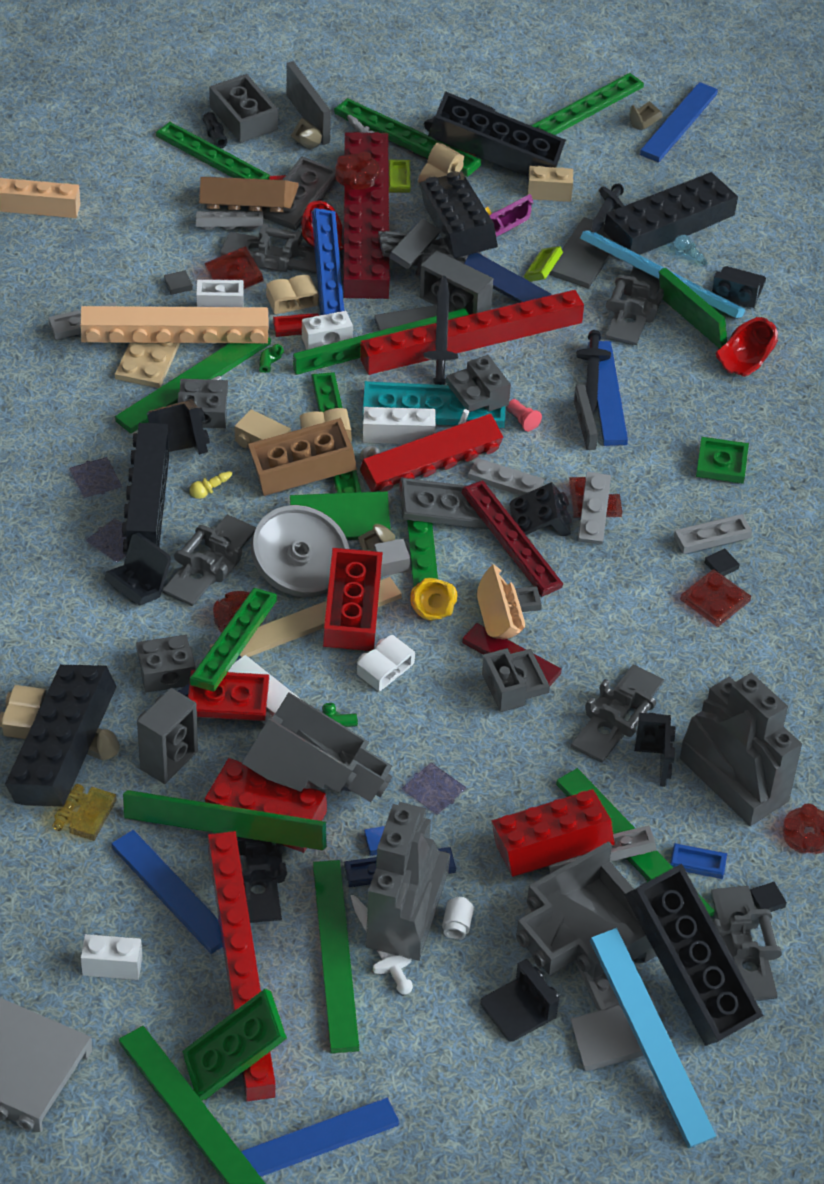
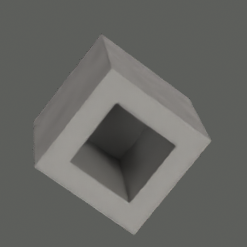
M404 539L374 545V551L383 552L381 577L409 571L410 556Z

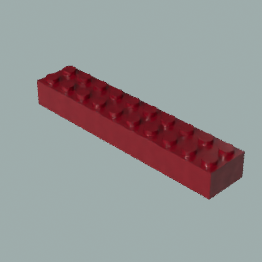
M345 132L344 298L389 299V257H383L378 238L379 231H389L388 133Z

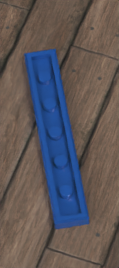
M699 82L642 147L640 155L659 163L715 98L718 89Z
M314 208L311 213L321 316L344 311L336 214L335 211Z
M599 341V349L611 352L610 359L599 361L597 408L604 446L627 445L628 437L611 341Z
M134 829L111 843L112 849L210 954L223 947L219 919Z
M387 1097L241 1152L260 1177L397 1127L399 1126V1119Z

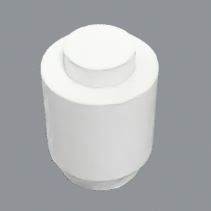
M455 897L448 900L442 924L446 937L462 940L469 933L474 906L468 899Z

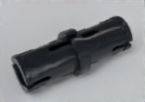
M213 112L205 113L202 120L207 127L206 132L208 136L212 138L215 146L219 148L225 147L228 140L223 133L224 128L222 124L217 121L216 115Z

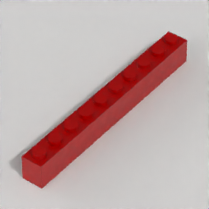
M571 290L448 320L447 351L457 354L580 324L583 321L584 303L576 290ZM436 323L361 341L360 360L368 375L430 360L424 358L423 354L428 351H435Z
M236 831L208 834V852L233 1012L261 991ZM270 1051L242 1072L246 1102L275 1098L276 1083Z

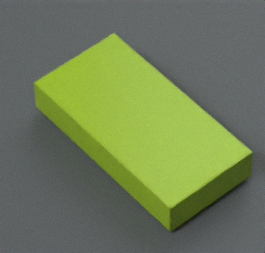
M389 159V193H411L410 160Z
M561 247L541 249L526 271L524 278L530 282L546 279L563 254Z

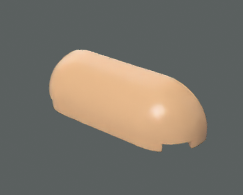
M493 564L485 572L479 583L477 599L487 634L497 639H509L518 635L525 628V621L512 582L507 584L499 575L501 570Z

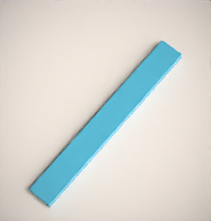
M583 231L580 239L658 279V271L664 268L596 232ZM672 272L709 305L734 318L743 316L745 310L741 306Z
M615 928L591 937L590 943L687 1147L692 1148L714 1139L716 1134L618 929Z

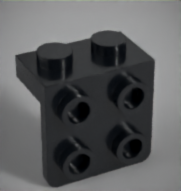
M725 266L721 272L716 271L712 292L733 303L755 309L765 285L766 277Z
M193 400L148 411V423L168 424L169 452L194 447L199 455L208 452L207 444L210 443L207 430H203L202 422L205 421L202 407L198 408Z
M553 482L511 500V517L525 535L550 524L560 536L571 534L570 523H572V519L567 511V506L569 505L568 498L564 492H560Z
M135 533L131 537L124 565L106 571L104 580L130 598L133 603L139 606L161 596L171 557L142 534Z
M639 713L634 751L660 753V787H665L666 779H671L672 763H674L675 759L673 742L675 741L676 727L671 726V715Z
M528 959L517 963L516 979L483 996L480 1005L508 1041L513 1042L556 1019L560 999L557 991L553 987H549L544 981L541 971L536 966L533 967Z

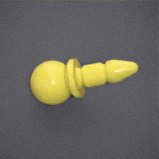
M232 472L220 473L209 481L203 478V481L192 483L189 488V494L196 499L204 498L208 493L212 494V488L226 482L232 476Z

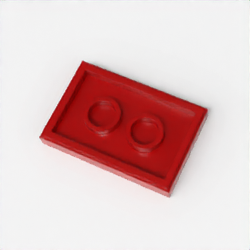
M228 672L214 692L189 684L188 698L196 702L197 717L265 721L270 677L269 674Z

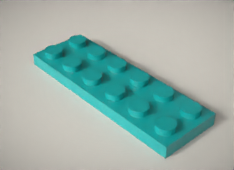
M365 381L363 415L364 407L435 409V425L456 426L465 410V407L448 385ZM505 406L489 412L485 407L471 411L466 422L491 413L498 427L505 428Z

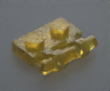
M75 784L64 807L57 810L52 827L57 831H61L65 824L70 823L69 832L71 834L95 841L117 801L116 794L92 786L89 792L84 794V787L80 784ZM80 805L79 810L74 812V807Z

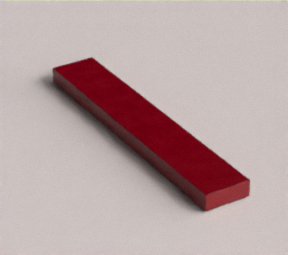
M482 480L463 487L462 495L533 587L537 586L540 596L543 597L561 589L563 582L485 482Z

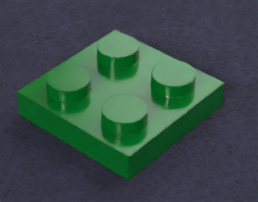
M701 437L696 477L744 484L749 443Z

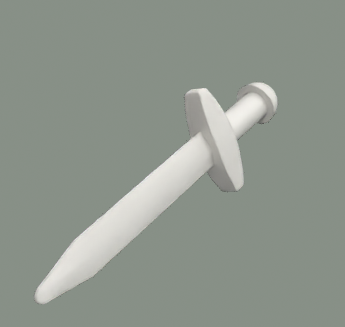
M351 895L355 913L367 932V907L356 896ZM377 950L382 960L373 965L372 971L375 974L391 973L397 984V991L403 995L409 994L413 988L412 982L407 980L401 968L411 963L412 959L400 955L394 956V954Z

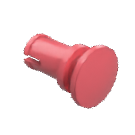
M512 399L506 407V410L518 419L522 428L527 432L537 428L541 423L542 414L537 410L526 408L517 399Z

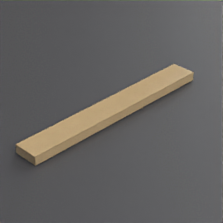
M391 577L380 580L378 607L402 598V593ZM327 601L259 626L240 656L246 655L251 657L323 629Z

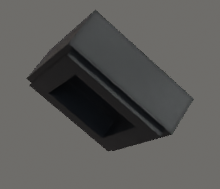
M725 548L705 557L704 562L718 578L738 570L740 565Z
M775 882L750 889L757 909H769L773 912L786 907L787 902Z

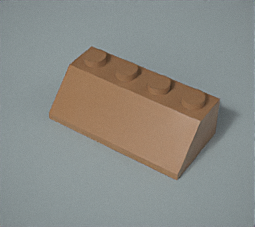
M200 177L199 203L207 204L206 209H220V205H226L228 210H241V206H248L249 211H262V207H269L270 212H283V208H291L298 189V183L286 180Z
M341 418L248 444L264 496L357 470L353 447Z

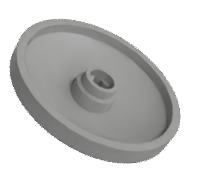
M300 505L279 507L266 514L257 525L251 540L252 559L261 576L276 589L298 597H314L328 592L332 548L349 549L343 531L330 517L316 509Z

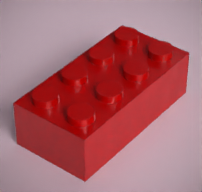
M332 548L323 647L364 651L374 650L383 552Z
M229 757L204 798L206 803L322 821L327 813L326 793L309 788H303L302 791H298L271 780L269 781L242 764V762ZM283 844V846L305 853L307 849Z
M593 789L491 820L495 844L512 877L587 854L608 841L612 846L615 845L611 818Z

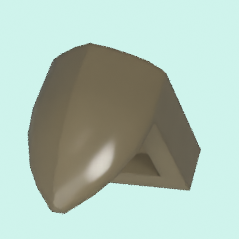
M650 101L638 109L632 105L629 111L632 127L639 130L646 129L663 117L661 111Z
M301 118L291 137L305 148L314 149L321 143L322 132L308 120Z
M374 524L372 530L359 536L358 539L362 550L374 551L375 544L395 540V534L382 524Z
M98 728L87 754L102 761L114 757L118 754L120 748L116 735L108 729Z

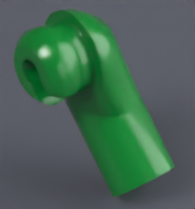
M274 344L272 347L261 352L260 372L269 373L271 371V364L282 357L284 349L281 345Z
M325 703L322 706V713L345 727L358 726L357 713L340 714L336 711L334 703Z

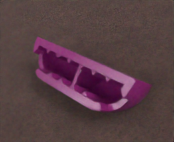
M531 194L489 215L494 222L496 237L519 226L530 218L533 204Z

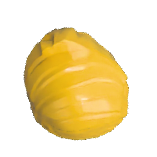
M425 578L412 588L411 606L423 619L428 621L439 620L452 615L458 595L453 584L435 578Z

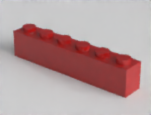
M490 413L363 459L359 470L371 492H385L392 489L393 485L398 484L401 478L415 479V477L420 475L428 477L442 467L447 470L454 467L459 461L465 460L469 462L478 457V454L484 452L486 454L494 453L499 449L504 437Z

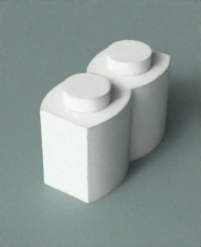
M394 635L382 638L377 642L374 650L363 653L357 661V675L380 692L414 664L415 651Z

